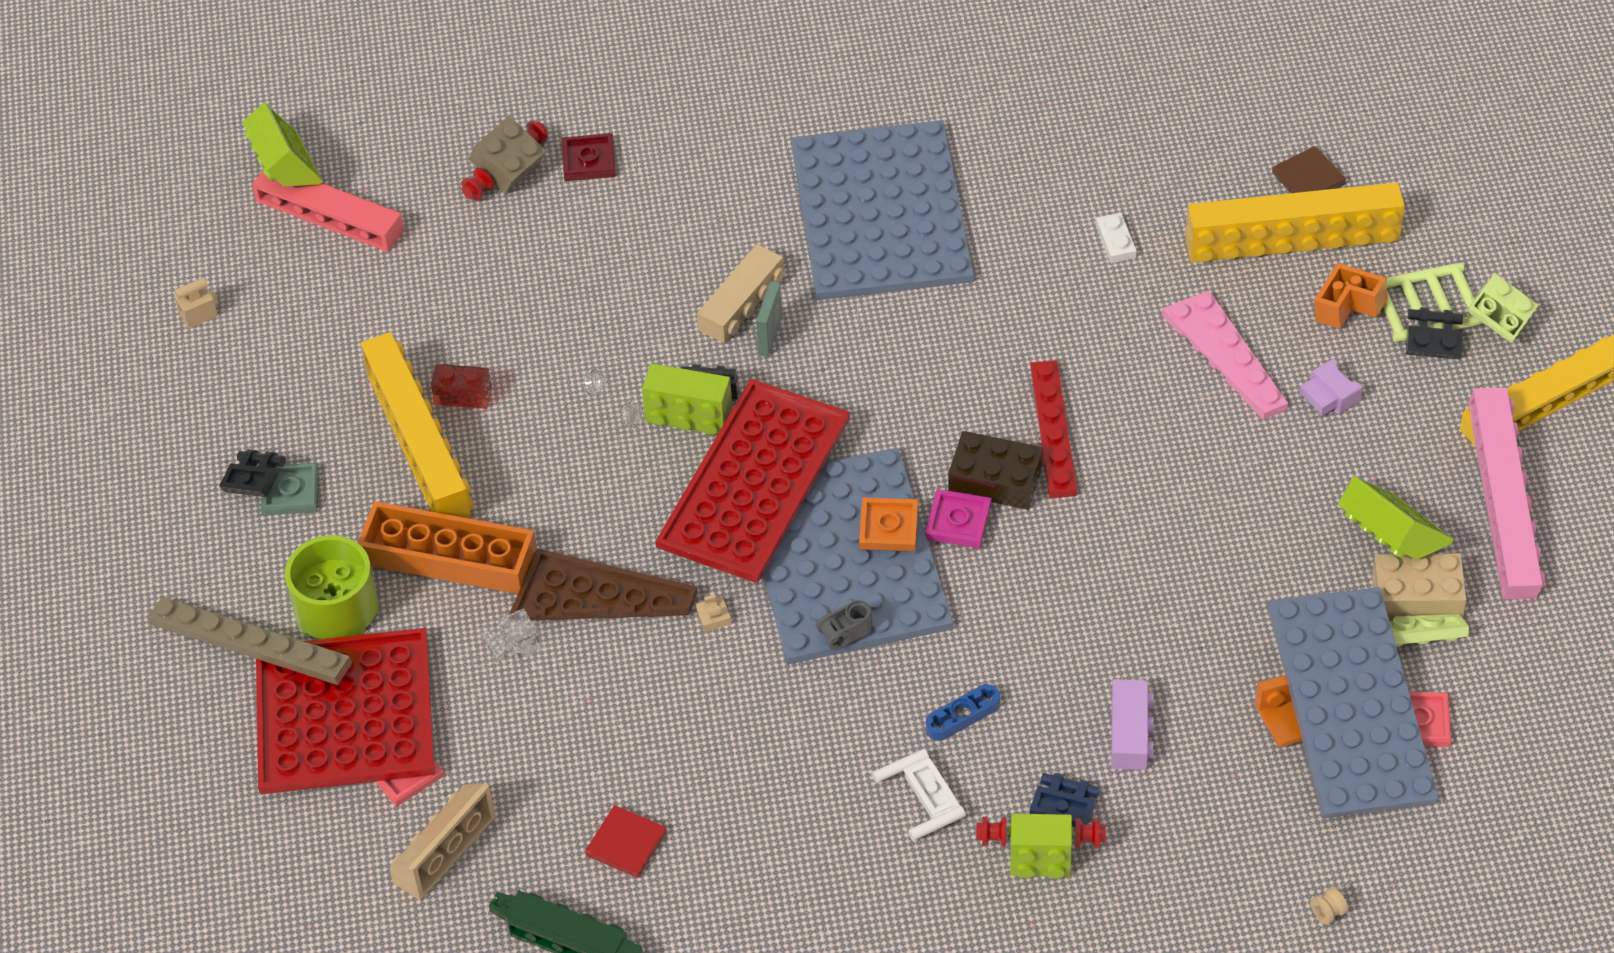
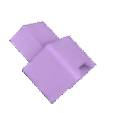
M1334 358L1311 371L1310 381L1300 386L1299 395L1303 396L1319 412L1320 416L1333 409L1340 414L1361 401L1362 385L1359 382H1351L1336 368L1337 361Z

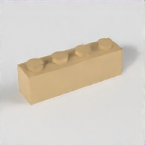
M756 244L697 312L698 330L723 343L731 335L734 336L746 318H750L754 313L755 307L761 300H764L769 283L771 281L781 282L785 274L783 257Z

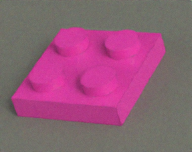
M937 489L925 531L927 540L980 549L991 507V498Z

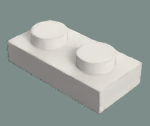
M1122 213L1097 217L1096 227L1110 262L1114 263L1136 258V248Z

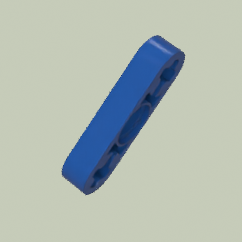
M984 684L930 713L926 718V734L933 740L942 741L994 713L1000 706L999 690L993 685ZM985 696L988 699L992 698V701L989 702L986 699L982 701V697ZM959 708H967L971 711V714L967 717H959L955 714V711ZM934 723H937L938 725L944 724V728L940 729V727L938 726L934 727Z

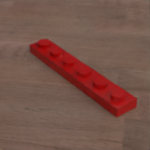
M1057 360L1030 362L1049 499L1077 496Z

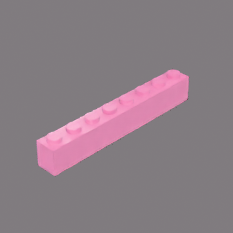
M1507 387L1475 388L1468 405L1503 600L1537 598L1541 588L1545 586V574L1543 570H1540L1538 563L1541 556L1540 547L1535 545L1534 541L1536 525L1535 521L1530 519L1531 498L1529 495H1526L1527 475L1525 471H1522L1520 464L1522 462V449L1520 446H1517L1516 442L1518 426L1512 420L1513 400L1508 398Z

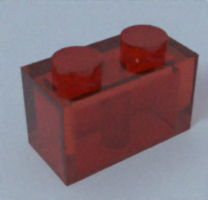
M436 364L431 382L434 405L488 409L492 392L489 368Z

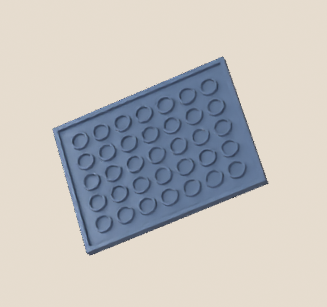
M943 120L791 137V148L816 300L974 282V274Z
M898 447L826 462L762 575L787 665L953 629L951 613L927 537L925 536L919 512L916 551L859 549L862 497L914 499ZM862 600L867 602L871 608L872 631L867 636L847 644L842 649L831 650L824 633L819 632L816 628L817 621L825 614L834 612L852 601Z

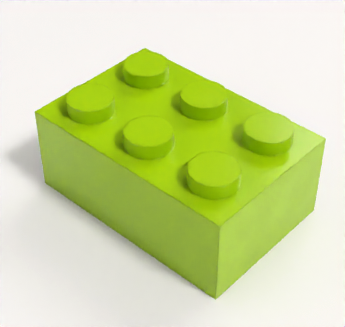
M650 364L642 386L646 422L654 425L676 427L682 430L704 432L709 435H718L733 409L730 377Z

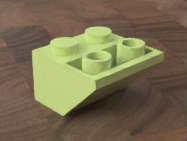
M1494 273L1471 302L1467 311L1512 343L1536 310L1538 304Z

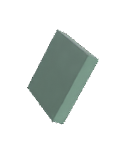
M771 281L769 283L756 320L758 352L760 356L769 357L783 317L780 282Z
M318 463L287 464L283 467L277 466L273 468L278 473V476L268 496L261 497L262 516L317 512Z

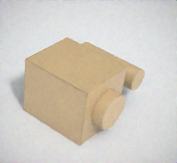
M204 277L174 290L178 312L188 329L218 316L215 305L219 304L213 290H207L208 284Z

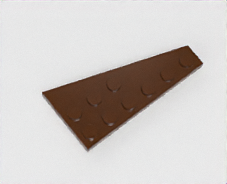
M537 549L511 608L509 619L510 621L685 616L689 615L698 591L697 586Z

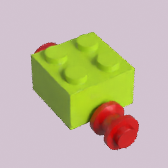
M1011 814V826H1008V829H1006L1007 817H1002L999 823H990L988 817L983 816L982 822L976 823V840H982V846L987 847L989 841H999L1001 847H1006V835H1008V838H1011L1010 876H1019L1021 878H1030L1032 876H1047L1053 879L1070 877L1071 846L1074 836L1075 848H1080L1083 842H1091L1095 849H1099L1100 843H1105L1106 825H1100V819H1094L1092 824H1083L1080 818H1075L1074 830V827H1072V815Z

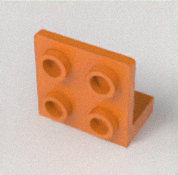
M1283 675L1258 682L1254 706L1277 746L1284 747L1301 742L1302 737L1286 676Z

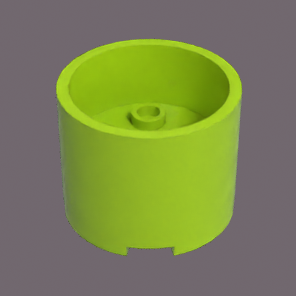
M327 535L316 537L303 543L291 554L285 567V580L295 619L300 630L306 636L309 634L318 639L364 634L366 627L372 622L375 615H378L379 600L369 557L363 547L350 538Z

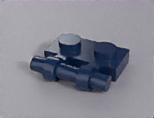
M1042 773L1040 784L1050 786V788L1037 786L1030 807V814L1072 815V827L1074 828L1075 818H1080L1083 824H1089L1095 807V800L1086 798V796L1098 798L1100 787L1090 785L1089 781L1082 779L1079 782L1066 779L1064 775L1054 773V775ZM1062 789V790L1074 792L1075 795L1069 794V793H1065V792H1061L1060 790Z

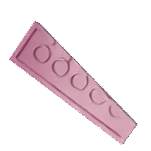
M1210 291L1162 308L1163 318L1182 337L1185 336L1192 343V347L1198 354L1201 352L1209 360V365L1214 370L1218 369L1226 377L1225 381L1239 393L1243 400L1263 420L1287 410V401Z

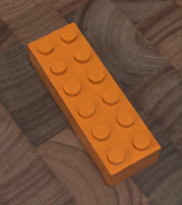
M377 501L373 502L358 540V544L363 547L369 557L371 567L514 594L519 593L537 552L534 530Z

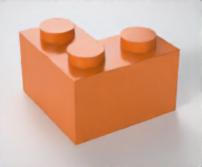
M1337 263L1314 299L1316 322L1341 329L1352 310L1377 318L1388 300L1387 278Z

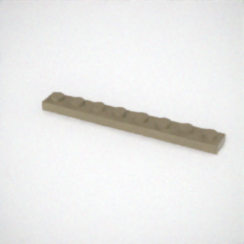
M161 597L147 617L150 625L337 685L352 664L350 656L165 597Z

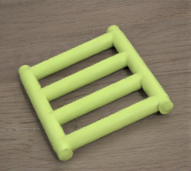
M1463 263L1449 264L1387 277V288L1401 286L1411 309L1419 310L1422 307L1412 283L1427 280L1440 311L1443 312L1444 309L1452 310L1438 280L1439 277L1449 275L1453 276L1467 309L1474 300L1472 291L1463 274ZM1387 291L1388 300L1383 309L1394 331L1392 333L1393 341H1406V330ZM1470 313L1471 316L1463 318L1462 325L1452 324V330L1464 329L1485 323ZM1428 321L1427 327L1442 329V323L1430 324Z

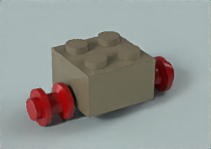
M509 115L474 146L469 160L477 168L472 173V179L465 178L461 181V190L464 196L470 200L479 201L483 197L482 190L490 191L494 188V184L506 195L541 163L546 150L539 143L543 144L548 139L546 127L540 122L530 121L526 124L527 131H525Z

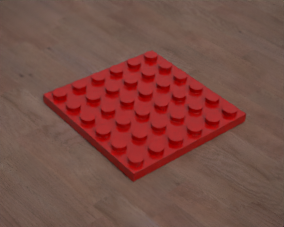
M426 627L303 641L350 656L352 664L338 685L256 659L258 790L260 794L435 775Z

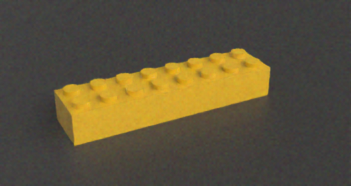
M1398 182L1188 204L1185 240L1190 263L1355 245L1362 246L1374 243H1390L1400 241L1405 205Z
M388 332L360 342L367 377L431 512L472 519L470 511L474 510V505L469 495L471 493L469 483L466 477L461 479L459 475L462 473L456 457L451 458L450 456L452 450L447 438L442 439L440 435L442 428L439 420L432 418L433 410L428 398L423 399L421 396L424 394L419 379L414 380L412 377L414 370L410 360H404L403 358L405 352L400 340L395 341L392 333Z

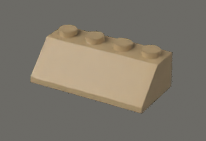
M485 783L465 784L459 792L451 795L447 805L441 812L434 814L428 826L421 834H416L411 840L409 847L393 859L389 868L393 884L420 901L495 818L489 785Z

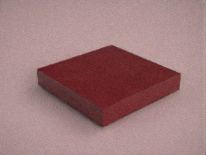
M613 133L562 137L564 181L616 177Z

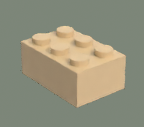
M1461 553L1428 554L1420 559H1414L1408 555L1403 559L1395 554H1375L1372 569L1373 588L1380 587L1389 621H1393L1395 616L1460 614L1463 618L1466 593Z

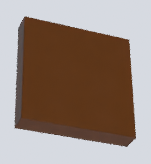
M1316 146L1272 168L1273 175L1290 193L1337 189L1345 185L1346 178Z

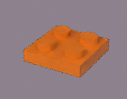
M862 497L859 549L916 551L918 499Z

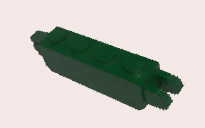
M519 890L516 896L497 892L489 904L490 912L507 922L511 937L552 953L643 952L641 945L627 939V932L615 924L607 925L599 922L589 914L581 915L571 911L561 903H550L535 893L527 894Z

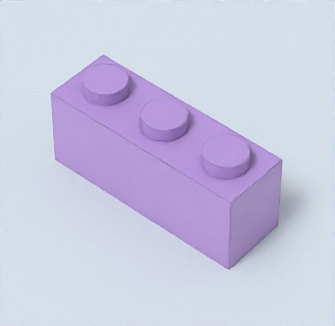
M1113 679L1111 769L1147 770V758L1153 759V741H1148V734H1153V716H1148V709H1153V692H1148V680Z

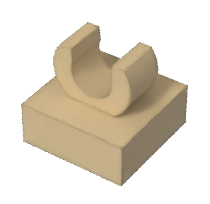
M715 594L704 597L703 602L695 604L704 632L731 625V617L722 596L716 598Z

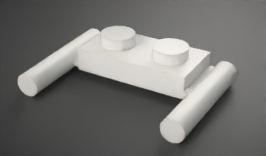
M925 749L872 772L874 781L878 783L904 771L906 780L929 814L931 820L908 830L912 841L966 816L963 807L959 805V802Z

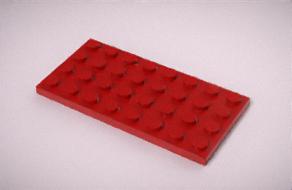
M750 378L655 541L656 548L758 584L848 424L850 412Z

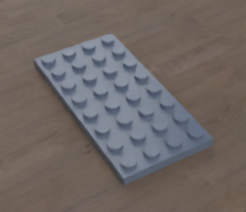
M1380 587L1269 600L1267 608L1323 819L1436 804L1439 800Z

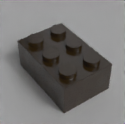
M962 431L948 472V491L991 498L992 503L1029 510L1042 470L1043 447Z

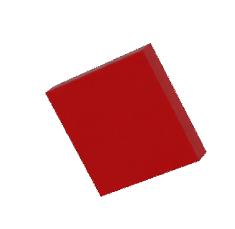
M614 805L586 848V856L638 878L665 836L666 827Z

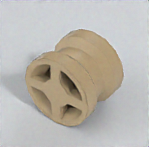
M1335 887L1325 890L1323 896H1316L1310 900L1314 914L1325 925L1333 922L1336 915L1342 916L1348 912L1345 898Z

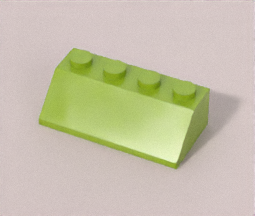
M266 102L261 104L242 121L246 129L244 134L252 143L250 146L258 155L257 160L264 167V174L272 182L277 180L282 186L319 185L323 182L298 132Z
M1357 476L1352 478L1337 504L1346 511L1344 516L1358 524L1361 522L1359 527L1371 535L1376 534L1374 537L1376 541L1387 547L1390 545L1389 551L1403 559L1406 555L1414 559H1420L1452 544L1454 540L1394 493Z

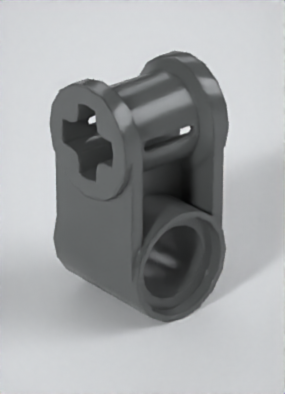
M862 600L852 601L834 612L825 614L817 621L816 628L819 632L824 633L831 650L842 649L847 644L867 636L872 631L871 608L867 602Z

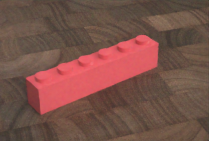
M262 171L252 184L256 202L389 252L404 232L401 213L394 209L377 205L371 200H364L349 192L335 189L325 183L319 185L282 186L277 180L272 182Z

